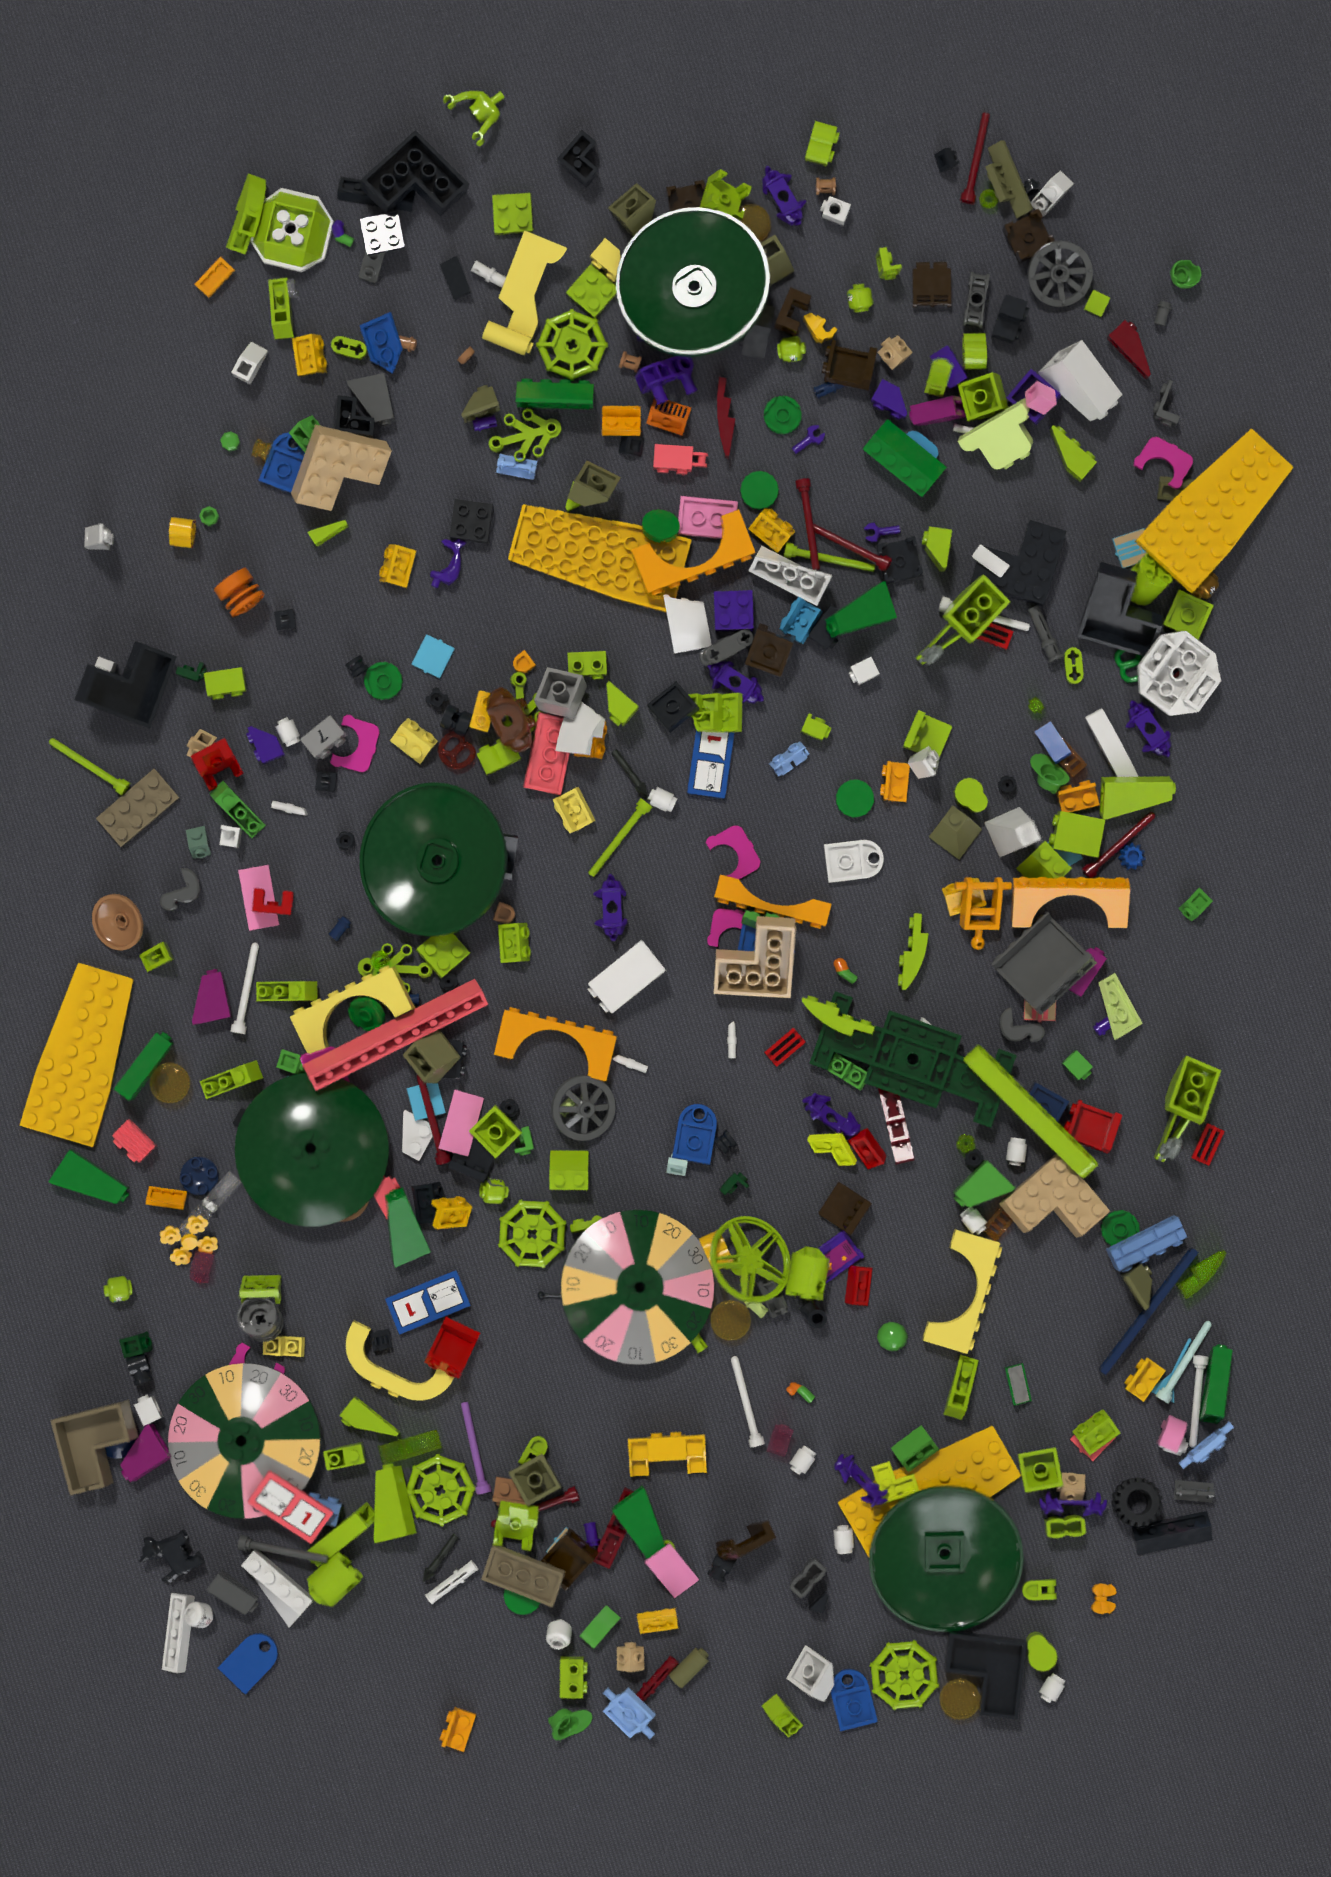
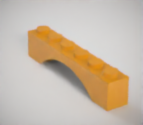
M724 875L719 877L714 896L718 898L717 902L728 905L730 901L736 903L735 907L747 910V906L755 908L754 912L765 914L768 911L778 915L780 918H784V916L795 918V923L810 922L811 927L821 929V926H826L832 905L831 903L815 899L789 906L771 904L751 894L739 879Z

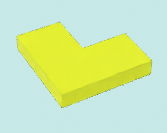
M842 1133L809 1135L807 1141L814 1153L831 1152L838 1166L856 1164L857 1159Z
M890 1461L871 1467L876 1483L880 1486L879 1491L888 1490L886 1496L883 1497L888 1499L886 1503L907 1497L919 1491L914 1473L895 1479Z

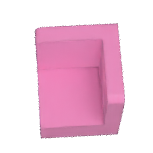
M1038 381L1025 391L1026 406L1041 414H1046L1056 405L1055 390Z

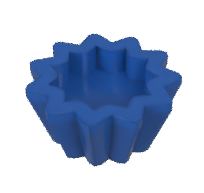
M1133 842L1130 845H1124V849L1119 850L1121 855L1118 859L1122 860L1121 865H1126L1127 870L1131 867L1136 870L1137 866H1142V861L1146 859L1143 856L1145 851L1141 850L1140 845L1135 846Z

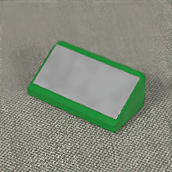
M1023 1363L1004 1367L1013 1406L1032 1401Z

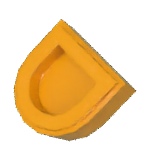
M525 650L518 654L513 661V666L517 672L526 673L536 666Z

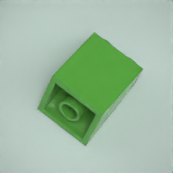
M984 1160L953 1193L956 1195L954 1199L962 1207L964 1205L971 1207L1011 1192L1015 1187L987 1160Z

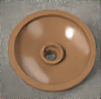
M109 894L102 897L95 904L92 912L93 928L98 938L106 946L114 950H127L138 943L143 932V920L137 906L130 899L120 894Z

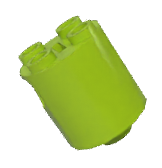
M1148 553L1131 569L1138 573L1130 601L1137 605H1148L1173 580V576Z
M807 1246L792 1252L785 1294L797 1295L806 1299L823 1300L830 1258H826L820 1249Z
M338 1551L328 1559L327 1563H323L307 1578L309 1594L318 1604L333 1607L361 1581L363 1575L357 1568L354 1569L350 1565L352 1562L345 1554L342 1555Z

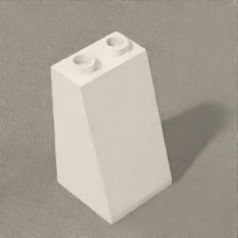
M1082 340L1058 351L1038 372L1045 381L1054 387L1089 421L1104 418L1108 414L1107 410L1118 404L1117 400L1122 395Z
M641 940L588 983L590 987L587 990L594 998L596 996L600 998L602 1002L599 1005L606 1013L608 1011L613 1013L666 970Z

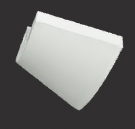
M667 594L663 595L674 653L711 646L704 602L690 601L686 598L676 599Z
M581 701L574 719L564 717L555 751L590 755L593 737L602 738L605 719Z

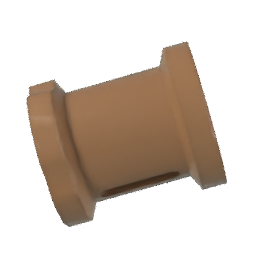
M816 178V195L820 193H832V195H835L836 178Z
M624 351L619 368L625 367L638 373L642 356L635 357Z

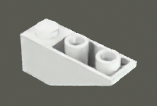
M104 524L85 528L84 547L86 549L110 550V545L114 543V535L111 534V531Z

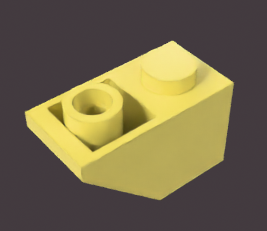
M605 238L590 255L591 260H593L591 263L598 270L602 268L606 271V276L615 282L620 262V250Z

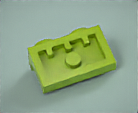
M887 247L879 248L875 255L879 278L884 277L885 280L896 278V275L902 269V265L890 266L892 264L891 252L887 251Z
M527 923L498 925L501 963L530 961L531 949L528 940L530 932Z
M1104 1409L1096 1412L1090 1419L1079 1424L1072 1431L1089 1456L1121 1434Z

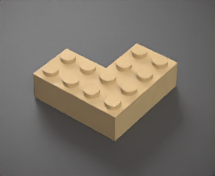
M315 425L291 494L298 504L332 511L343 478L346 477L379 485L392 451L386 441Z
M757 916L755 951L716 949L714 994L791 998L795 918Z
M1058 1154L1052 1156L999 1203L1023 1233L1030 1231L1051 1211H1054L1076 1238L1083 1236L1110 1212L1084 1179Z

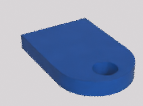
M288 432L281 434L273 442L259 481L291 493L305 452L299 445L296 448L289 447V440L292 439V436Z
M693 1104L682 1111L678 1119L672 1158L710 1165L717 1126L715 1114L710 1108L701 1104ZM701 1109L704 1112V1118L696 1119L694 1111Z
M251 1634L219 1665L218 1669L246 1694L276 1662L278 1656L277 1645L266 1634ZM262 1641L270 1643L268 1651L261 1650L260 1643Z
M855 1669L839 1671L833 1677L834 1686L831 1690V1695L840 1731L878 1722L866 1677ZM845 1674H850L853 1677V1681L850 1684L842 1682V1677Z

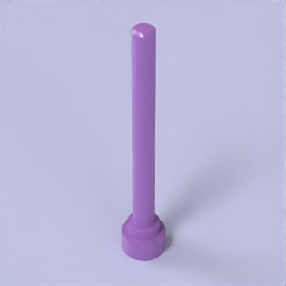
M463 1402L461 1407L478 1481L475 1487L476 1495L491 1492V1486L484 1477L469 1403Z

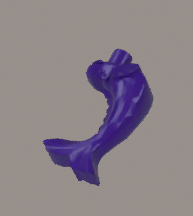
M447 539L441 541L445 547L453 551L454 556L447 568L442 569L440 572H430V577L433 578L432 587L438 588L440 582L450 585L457 580L461 568L460 548L466 545L467 542L459 539L455 542Z

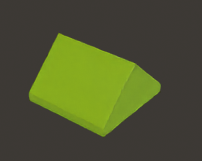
M496 1105L469 1130L495 1159L522 1133Z

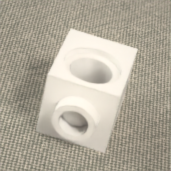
M829 196L828 201H823L820 209L823 212L822 218L843 226L851 204ZM832 206H837L840 212L832 214L829 209Z
M872 657L851 666V672H849L852 682H857L858 685L880 674Z
M147 1394L137 1399L138 1403L134 1406L143 1426L164 1417L154 1396L149 1398Z

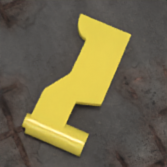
M524 230L499 295V299L514 311L507 328L488 321L482 339L523 356L526 353L530 354L534 345L531 340L538 325L535 293L547 263H554L561 259L567 247Z

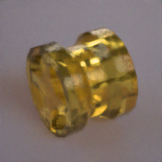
M258 438L254 444L251 456H258L263 461H266L272 443H264L262 439Z

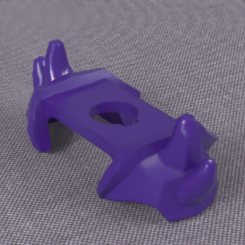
M766 166L765 176L762 179V191L766 195L769 190L781 213H777L776 216L788 225H800L803 218L802 207L807 201L801 200L797 202L787 185L792 175L781 174L777 170L773 171L769 166ZM780 191L788 193L789 197L786 203L778 199Z
M720 661L707 666L709 668V675L713 679V690L718 689L723 684L733 692L741 693L742 703L754 704L757 701H764L762 688L757 682V678L752 677L751 680L732 668L734 664L731 661ZM730 676H738L741 679L740 686H731L730 680H728Z
M1132 700L1128 709L1129 722L1125 727L1133 728L1136 724L1149 745H1144L1143 752L1152 751L1157 756L1169 757V749L1172 746L1171 733L1162 730L1152 715L1155 712L1154 708L1142 702L1136 703ZM1146 722L1155 725L1156 731L1153 734L1145 732Z
M609 874L607 880L603 881L601 889L593 893L597 898H602L603 919L597 920L594 924L602 927L605 935L610 937L611 941H616L617 936L623 933L628 923L627 919L624 918L622 920L621 894L623 897L626 896V891L621 882L615 880L614 876ZM610 901H614L618 906L615 913L607 911V905Z
M814 1093L812 1096L802 1100V1103H807L805 1111L810 1110V1116L813 1120L819 1119L837 1133H842L843 1136H846V1140L859 1133L861 1124L856 1121L851 1112H848V1118H844L825 1104V1102L831 1100V1097ZM826 1115H833L837 1123L828 1121Z
M841 1454L834 1464V1469L840 1472L843 1482L846 1483L849 1476L853 1477L868 1493V1496L861 1497V1500L871 1504V1507L886 1503L888 1499L883 1497L886 1496L888 1490L879 1491V1484L873 1482L854 1463V1455L843 1459L844 1454ZM860 1476L864 1478L865 1483L861 1480Z
M1049 1491L1046 1493V1503L1041 1498L1039 1499L1040 1507L1045 1515L1053 1513L1062 1516L1063 1509L1061 1505L1085 1506L1086 1509L1083 1516L1093 1513L1102 1516L1107 1506V1500H1104L1101 1504L1099 1492L1096 1493L1095 1500L1090 1499V1501L1058 1500L1057 1498L1052 1500Z

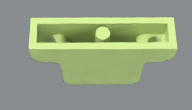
M1026 399L1020 400L961 435L958 439L961 448L971 452L979 448L994 469H1001L1003 467L1007 469L1018 458L1022 460L1029 456L1033 439L1022 423L1029 418L1028 412L1030 408L1026 406Z

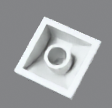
M805 1645L786 1679L809 1696L825 1702L834 1686L832 1663Z

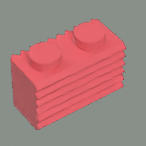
M128 1119L112 1135L115 1138L113 1140L115 1145L120 1149L124 1147L128 1151L126 1155L134 1163L136 1161L142 1162L157 1147L131 1119Z

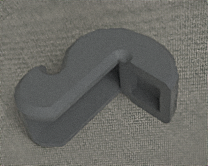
M181 868L187 887L161 896L160 905L165 910H177L179 908L177 905L178 901L191 903L199 897L201 883L194 871L188 868Z
M1011 1007L1004 1009L999 1017L1001 1034L1007 1040L1017 1042L1029 1035V1041L1036 1042L1041 1040L1045 1034L1044 1028L1038 1023L1013 1026Z

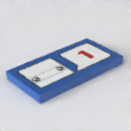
M696 730L688 794L725 799L734 732L714 733L698 732Z
M457 1270L385 1298L399 1335L471 1306Z

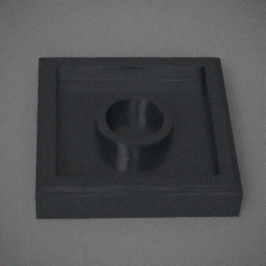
M677 681L647 704L648 708L669 733L700 709Z

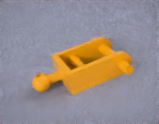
M965 877L963 882H955L954 884L955 890H962L959 925L964 930H975V936L971 939V946L976 950L982 949L985 945V940L982 937L983 930H999L1003 890L1012 889V883L1003 882L1001 877H995L994 882H973L971 877ZM993 890L991 908H971L972 891ZM990 915V920H970V916Z

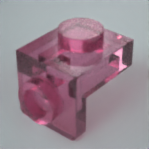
M195 1251L190 1269L191 1280L196 1283H209L214 1261L213 1254Z
M776 1424L772 1430L767 1452L785 1457L794 1430L790 1429L787 1425Z

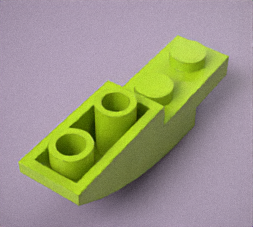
M248 173L235 209L238 213L226 248L246 254L250 239L255 237L265 198V179Z
M942 358L933 360L924 393L943 397L952 364L948 360Z
M914 913L913 917H909V929H912V936H908V948H911V952L903 951V955L899 956V966L902 967V974H898V986H901V990H906L914 980L926 952L928 933H921L922 914Z
M809 995L807 999L802 998L806 1008L830 1028L851 1037L854 1030L873 1035L875 1027L871 1026L872 1022L863 1019L860 1022L853 1021V1016L842 1014V1017L838 1016L840 1008H837L836 1003L826 1001L823 1004L818 1002L819 998Z

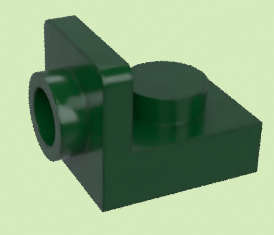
M199 662L196 672H194L195 668L184 665L183 668L178 666L175 674L199 683L200 679H204V673H206L207 668H204L205 664L203 662Z
M733 1172L719 1190L724 1195L727 1193L731 1194L738 1186L736 1184L737 1181L747 1188L749 1186L746 1183L748 1179L740 1172L738 1175Z
M148 1332L119 1340L124 1358L153 1350L152 1340Z

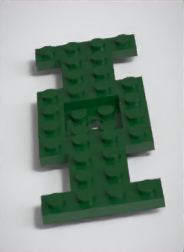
M835 991L831 1002L836 1003L837 1008H840L838 1016L842 1017V1014H848L853 997ZM890 1010L883 1028L871 1025L875 1027L873 1035L854 1030L851 1037L823 1023L809 1064L828 1070L834 1052L870 1065L864 1080L865 1084L933 1108H937L942 1091L949 1092L979 1103L973 1122L992 1127L1001 1097L968 1066L963 1056L956 1054L961 1035ZM853 1018V1021H857V1022H860V1021H861V1020H858V1019ZM998 1049L995 1060L1010 1074L1017 1055ZM912 1053L916 1054L919 1058L918 1062L914 1065L909 1064L907 1061L908 1055Z

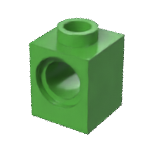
M1077 1050L1061 1063L1077 1080L1081 1078L1085 1080L1092 1073L1090 1069L1093 1066Z

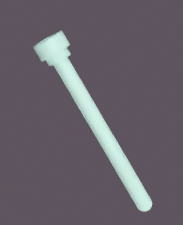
M1206 1321L1166 1387H1163L1161 1390L1159 1389L1155 1395L1165 1403L1169 1404L1171 1401L1173 1388L1212 1326L1210 1321Z

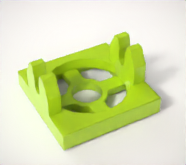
M243 1276L239 1291L241 1303L249 1297H275V1304H280L281 1276Z

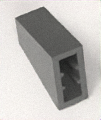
M384 373L347 381L350 390L370 417L374 418L376 424L387 426L391 424V421H395Z
M224 1570L219 1572L207 1588L208 1592L244 1615L248 1611L252 1613L258 1605L256 1600L259 1597Z

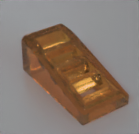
M1061 736L1074 759L1066 764L1064 761L1071 756L1069 755L1058 763L1072 778L1087 764ZM1078 761L1079 764L1071 770L1070 766Z
M999 1206L985 1224L986 1229L984 1232L997 1241L1013 1223V1220ZM1002 1213L1008 1218V1220L1006 1221L999 1214ZM997 1219L999 1222H1001L1003 1224V1227L997 1224L994 1220ZM989 1226H994L999 1232L996 1233Z

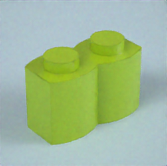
M815 121L805 156L806 161L827 166L828 162L832 163L835 152L831 150L833 143L837 144L840 134L836 132L837 127Z
M498 739L496 740L497 744L492 747L488 744L479 748L477 757L486 775H489L521 760L519 753L507 749L506 746L502 745L501 740Z
M1069 1515L1064 1518L1051 1516L1044 1519L1045 1534L1048 1537L1061 1538L1065 1535L1078 1537L1086 1533L1085 1519L1082 1516Z

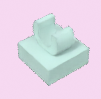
M671 1155L668 1159L666 1173L685 1176L688 1160L672 1158Z

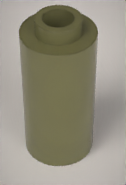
M695 1648L669 1674V1677L680 1688H683L709 1662L707 1658L709 1654L703 1648Z

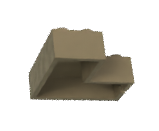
M129 1400L51 1420L70 1495L106 1487L114 1483L104 1447L131 1441L138 1437Z

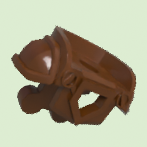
M503 687L495 689L488 697L486 711L491 717L490 720L498 737H500L502 745L514 752H523L531 748L532 740L529 730L536 726V722L532 715L527 716L525 709L528 708L525 699H514L513 695ZM506 715L511 716L513 719V723L509 727L504 726L502 722L503 717Z

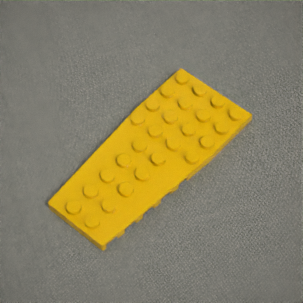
M1250 429L1177 495L1135 542L1190 593H1193L1231 551L1291 472L1293 466L1253 429Z
M523 504L508 560L614 599L666 612L663 595L667 594L672 598H676L679 586L670 589L669 586L662 589V593L654 596L651 593L646 594L630 551L650 543L654 552L663 561L670 565L684 568L692 539L677 536L671 542L665 543L666 541H661L658 543L648 539L643 534L640 525Z
M82 963L77 964L37 1066L19 1126L94 1147L111 1092L132 984L134 983L133 978Z
M992 1425L945 1448L939 1449L910 1472L904 1466L893 1471L895 1479L914 1473L919 1490L944 1485L961 1486L981 1492L988 1497L993 1496L1021 1476ZM861 1488L838 1501V1504L869 1557L871 1540L879 1522L903 1498L871 1507V1504L861 1500V1497L868 1496V1493Z

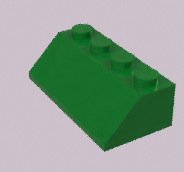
M521 379V382H517L516 405L522 408L593 410L594 384H590V381L580 380L579 383H571V380H560V383H552L550 379H541L540 382H533V379Z
M888 419L863 448L865 452L921 497H924L947 468Z

